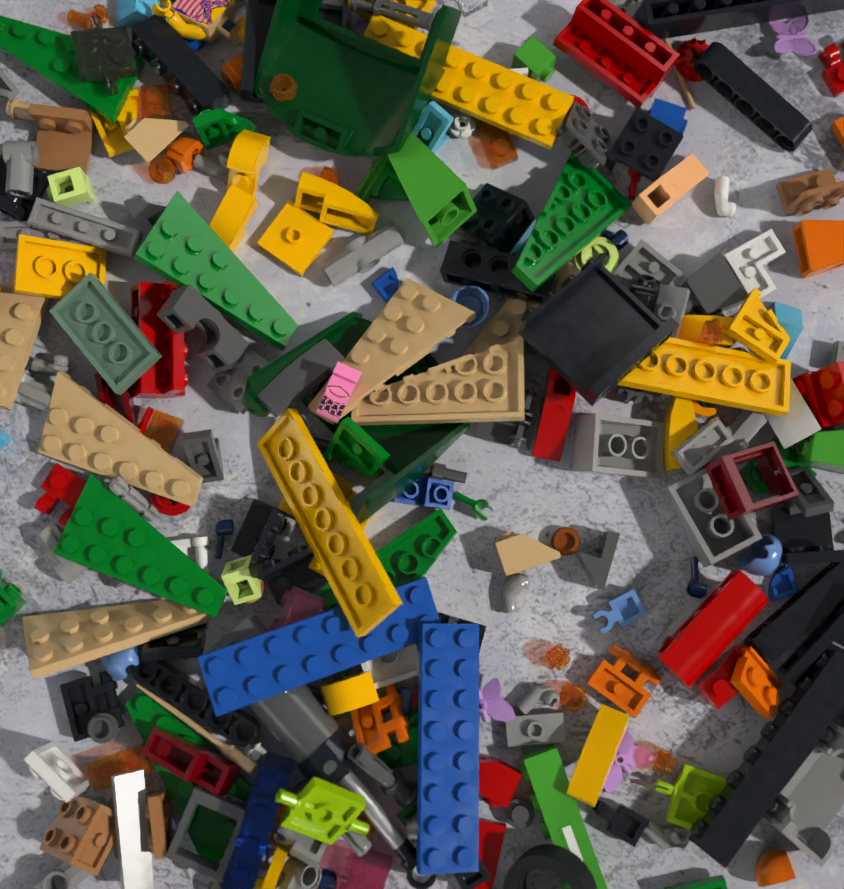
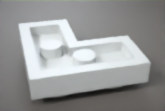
M770 229L726 253L723 257L747 295L754 288H757L761 293L759 299L777 289L763 266L782 256L786 251L773 230Z

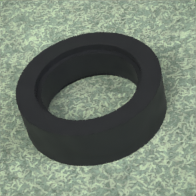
M551 844L537 845L527 850L510 867L503 889H526V879L529 871L544 868L562 876L571 889H597L591 871L577 855L563 847Z

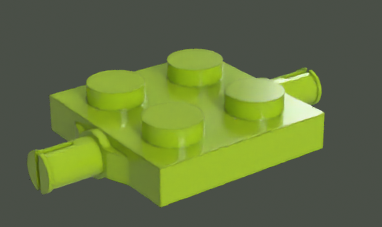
M682 762L678 778L673 784L657 778L655 780L657 785L654 784L653 790L669 796L670 803L665 820L690 830L693 823L698 818H703L709 810L708 804L712 797L717 793L720 794L727 784L725 783L726 777Z
M315 776L298 794L290 793L282 788L276 793L275 801L288 806L280 815V826L329 845H332L339 836L351 830L362 836H365L369 831V823L357 819V816L366 807L365 797Z

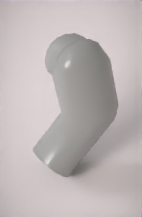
M60 354L54 356L53 362L34 358L31 370L49 376H57L58 371L68 372L70 359L68 356Z
M535 685L517 702L516 706L527 715L536 704L549 705V707L557 706L560 702V695L551 686Z

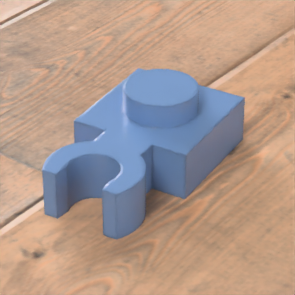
M630 589L607 601L610 610H597L591 616L593 619L600 616L606 618V624L598 629L601 633H605L612 629L616 621L619 627L623 628L648 614L635 590Z

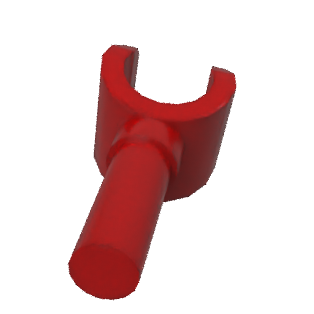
M628 167L627 172L631 177L628 199L634 200L637 183L642 175Z
M147 407L138 425L140 432L147 438L148 434L145 430L154 412V409L151 407Z

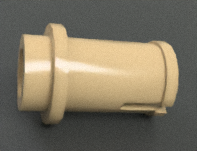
M17 97L8 100L6 105L8 116H11L14 120L22 118L34 121L29 115L30 103L22 102Z

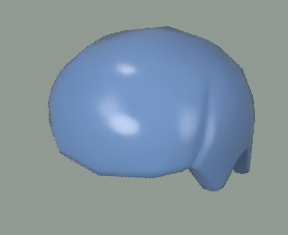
M462 286L452 294L450 299L475 312L476 318L469 324L467 322L462 324L461 326L473 328L481 325L488 319L491 312V300L488 294L479 286Z
M769 533L762 535V539L750 544L752 546L750 554H740L738 566L741 570L755 576H767L776 570L782 558V544L775 536Z
M143 644L102 658L105 670L115 681L127 678L126 667L128 665L137 666L139 664Z

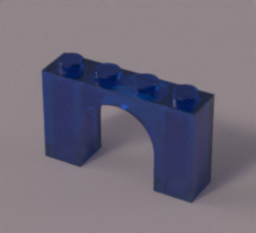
M270 752L260 763L224 876L222 889H255L259 877H262L271 849L268 843L282 804L275 801V796L280 788L285 791L289 790L296 768V762L293 759Z

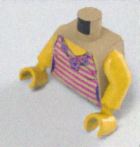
M158 0L164 6V9L157 3L152 5L153 13L160 17L165 16L166 22L184 39L203 40L207 43H213L223 34L229 40H233L240 30V27L234 23V0H176L172 5L170 0Z

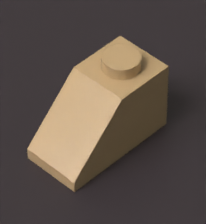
M135 118L124 128L128 133L124 138L149 163L189 125L186 121L144 118L139 121Z
M514 531L499 535V542L493 543L504 576L561 558L559 551L525 534L516 536Z

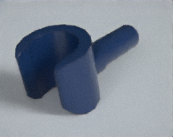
M622 229L614 235L607 230L600 234L609 239L616 246L617 250L622 249L628 244L629 236Z
M232 519L221 520L216 524L217 545L215 559H221L225 535L234 534V522Z
M690 557L691 580L687 586V593L692 597L701 599L706 596L707 584L698 581V557Z
M321 871L319 889H336L337 874L333 871Z

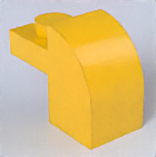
M246 129L237 135L227 161L226 168L230 169L226 191H228L232 184L253 197L256 195L259 172L267 163L271 137Z
M364 671L344 679L338 678L329 681L327 685L321 686L329 716L345 713L379 701L370 671Z

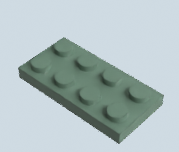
M92 273L85 276L49 310L116 394L122 395L162 357L106 287Z

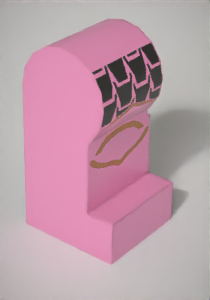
M337 362L316 414L338 423L362 372Z

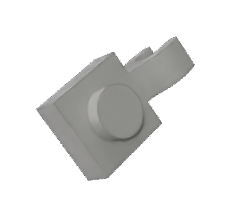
M279 826L273 838L280 844L292 845L293 847L289 854L314 868L317 867L328 845L282 826Z

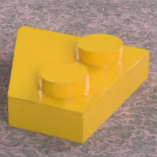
M137 88L130 90L114 126L107 122L105 117L98 112L93 113L89 110L109 157L134 149L124 138L128 134L124 128L135 118L138 119L140 95Z
M754 288L748 294L725 333L773 365L779 360L791 339L785 329L778 324L777 317L771 309L766 310L759 299L760 291Z
M278 843L265 878L259 877L255 889H276L290 846Z

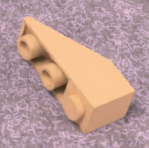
M692 153L640 193L633 201L632 207L649 226L708 177L710 173Z

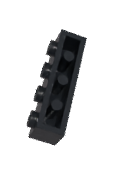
M154 14L131 28V46L139 57H144L154 74L161 76L167 82L170 91L174 95L180 96L191 114L198 116L200 112L207 109L214 110L220 108L224 110L229 106L230 90L162 16Z

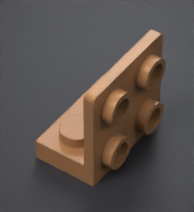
M30 103L29 115L38 124L36 143L39 149V163L34 168L44 171L63 172L80 167L87 175L95 131L94 121L87 111Z
M832 168L783 180L776 185L785 216L795 213L797 216H803L812 212L813 208L821 206L823 209H829L837 206L840 203L839 200L844 198V181L836 183Z
M167 789L146 792L145 816L149 823L148 844L151 854L154 853L155 860L166 857L174 838L170 799ZM113 797L109 799V808L114 810ZM116 838V840H115L113 846H114V855H115V858L118 859L117 838Z
M80 795L68 803L63 801L54 822L44 834L40 850L97 876L116 840L114 810Z

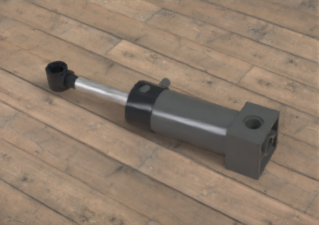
M256 615L246 617L205 653L267 632L268 629ZM204 677L198 681V686L202 690L207 689ZM306 684L249 705L296 762L297 765L295 767L304 777L301 782L289 791L290 793L298 794L315 776L334 785L338 783L342 788L365 797L366 807L362 813L402 860L400 866L406 872L409 884L415 889H428L434 884L437 874L419 876L414 873L413 869L417 866V847L415 848L351 771L355 767V763L349 760L348 752L356 742L332 716H329L326 708Z

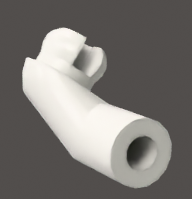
M719 176L715 180L714 198L716 212L722 218L724 216H734L736 204L728 202L729 178L727 176Z

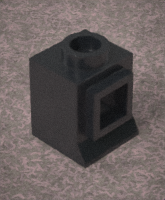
M633 275L629 291L635 296L637 294L650 296L647 308L654 313L660 291V281L650 275Z

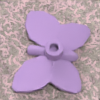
M808 15L795 17L789 20L787 24L780 21L768 22L772 31L778 34L775 36V39L778 40L773 48L775 52L782 54L793 52L801 56H809L816 53L815 44L806 39L807 33H802L808 27Z
M497 678L489 681L484 686L482 692L479 690V723L481 716L483 722H488L490 720L488 714L494 720L503 722L515 719L516 715L513 708L507 701L500 699L501 685Z
M628 730L624 734L616 759L604 784V789L607 793H612L619 787L623 778L622 769L625 774H629L631 769L628 765L635 768L647 766L654 759V756L648 749L634 745L633 738Z

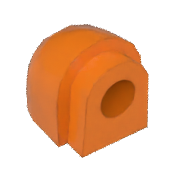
M243 52L228 61L221 69V78L234 92L241 88Z
M191 136L175 138L165 148L164 158L171 166L186 174L194 168L193 162L198 154H204V143Z
M777 848L771 849L761 854L756 861L754 870L759 887L796 879L786 850L778 851Z

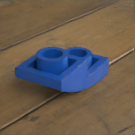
M419 477L399 498L395 497L390 502L450 510L454 482Z

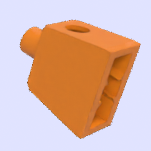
M801 220L792 229L802 279L844 266V220Z

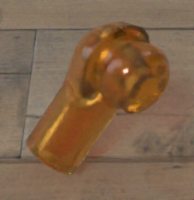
M96 4L95 7H92V13L87 15L71 9L68 13L67 21L83 29L93 30L106 24L109 16L105 6Z

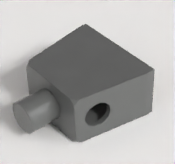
M721 253L715 255L681 286L690 290L684 315L694 310L696 315L713 316L739 306L748 296Z

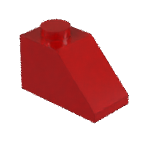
M733 646L711 664L693 684L705 701L717 709L739 693L730 682L737 659L742 658L743 655L736 646Z

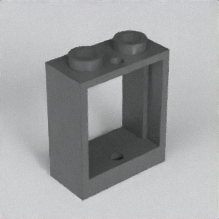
M197 785L192 792L165 858L172 860V863L178 868H190L199 872L200 876L205 880L221 882L228 873L255 804L230 793L228 795L216 796L200 785ZM198 804L238 821L220 864L181 847Z

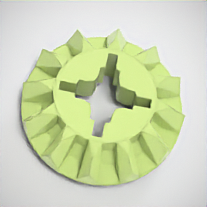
M598 236L575 256V266L580 270L591 259L592 251L597 256H601L604 253L607 255L603 266L610 273L615 271L619 262L616 246L609 239Z

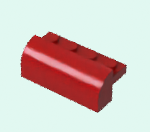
M582 0L576 6L571 21L556 36L553 43L555 47L638 109L660 87L680 56L678 52L608 0Z
M169 280L162 284L139 281L131 287V319L162 355L151 368L132 384V398L162 399L185 396V387L188 382L185 358L188 348L184 342V332L176 334L156 315L172 292L180 288Z
M732 570L653 656L666 667L664 670L672 678L679 680L689 689L769 603L768 598L741 570Z

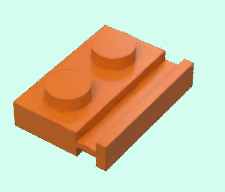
M751 646L741 648L742 658L737 659L730 682L763 719L774 718L780 698L778 689L783 687V682Z

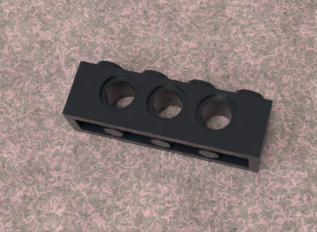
M450 240L440 269L444 282L460 286H479L485 292L542 305L541 301L549 292H555L560 278L558 270L532 292L512 273L520 253L507 254L495 247H477L465 240H460L459 242ZM472 262L480 263L478 267H468ZM499 268L507 269L503 274H495V271Z

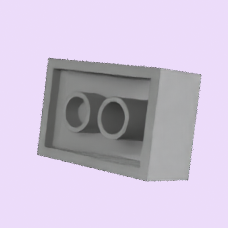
M598 413L576 415L572 471L662 479L665 423Z
M705 468L666 488L687 539L703 568L713 565L763 538L749 514L730 521L728 520Z

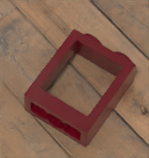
M774 441L722 456L705 466L729 521L779 505L799 495ZM755 460L771 495L770 498L755 503L752 502L736 467L738 464Z

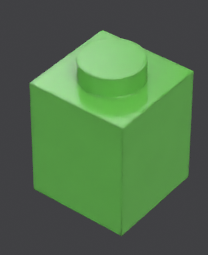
M532 35L514 53L511 67L513 69L528 68L529 78L545 83L555 72L556 56Z

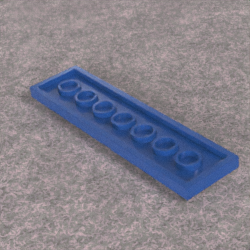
M421 577L394 587L402 604L366 636L356 637L341 606L197 656L216 717L419 643V623H441L427 578Z
M419 623L417 873L419 875L479 872V624Z

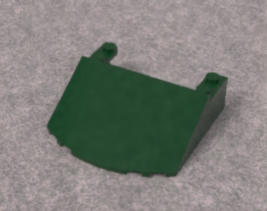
M277 0L253 84L254 92L269 108L268 112L274 118H278L291 133L305 142L328 152L357 157H376L400 152L446 70L443 66L463 11L444 4L442 5V8L434 15L421 56L417 58L318 17L317 14L323 0Z
M351 312L250 375L246 381L242 405L250 413L259 417H266L270 412L257 400V395L278 374L324 338L345 359L372 322L363 319V314ZM428 353L399 376L394 375L383 384L389 385L403 380L405 376L411 374L415 376L428 371V368L440 364ZM329 378L319 384L317 391L301 401L307 408ZM352 411L333 425L319 416H315L335 434L341 421L347 417L351 418ZM471 423L360 426L390 454V457L380 473L376 475L378 479L354 496L349 504L359 524H362L395 497L399 498L469 428Z

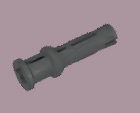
M351 0L350 10L352 11L358 9L370 13L374 17L381 15L427 31L430 30L435 15L392 0H365L371 3L362 0ZM396 11H400V12H403V13H406V14H409V15H412V16H415V17H418V18H413V17H410V16H407V15L398 13V12H396Z
M358 742V746L355 743L349 749V760L380 784L382 792L388 796H393L400 807L408 808L417 800L418 786L414 782H408L400 770L389 768L360 742Z

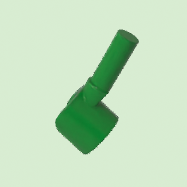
M458 491L454 494V498L473 508V512L479 519L483 521L488 520L481 513V510L489 508L493 511V508L485 499L475 501Z

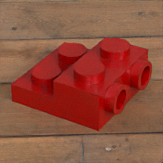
M844 361L836 362L820 370L806 372L792 378L821 427V430L818 432L844 423Z

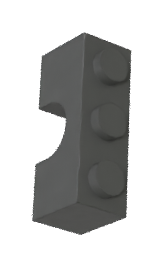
M191 284L174 290L156 314L176 334L192 330L197 326L202 332L204 339L203 346L198 355L216 373L234 368L249 345L241 333L232 327L222 317L221 312L213 308L202 296V293Z

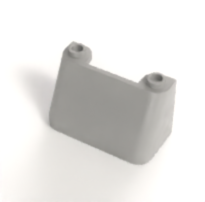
M832 721L762 817L821 867H823L834 850L833 839L824 830L844 805V728Z

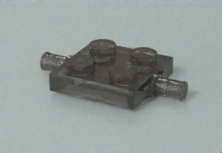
M93 15L90 17L91 30L70 31L81 82H105L107 94L112 96L111 87H113L114 95H117L119 89L116 81L126 77L138 76L127 27L103 28L101 17L96 15V24Z

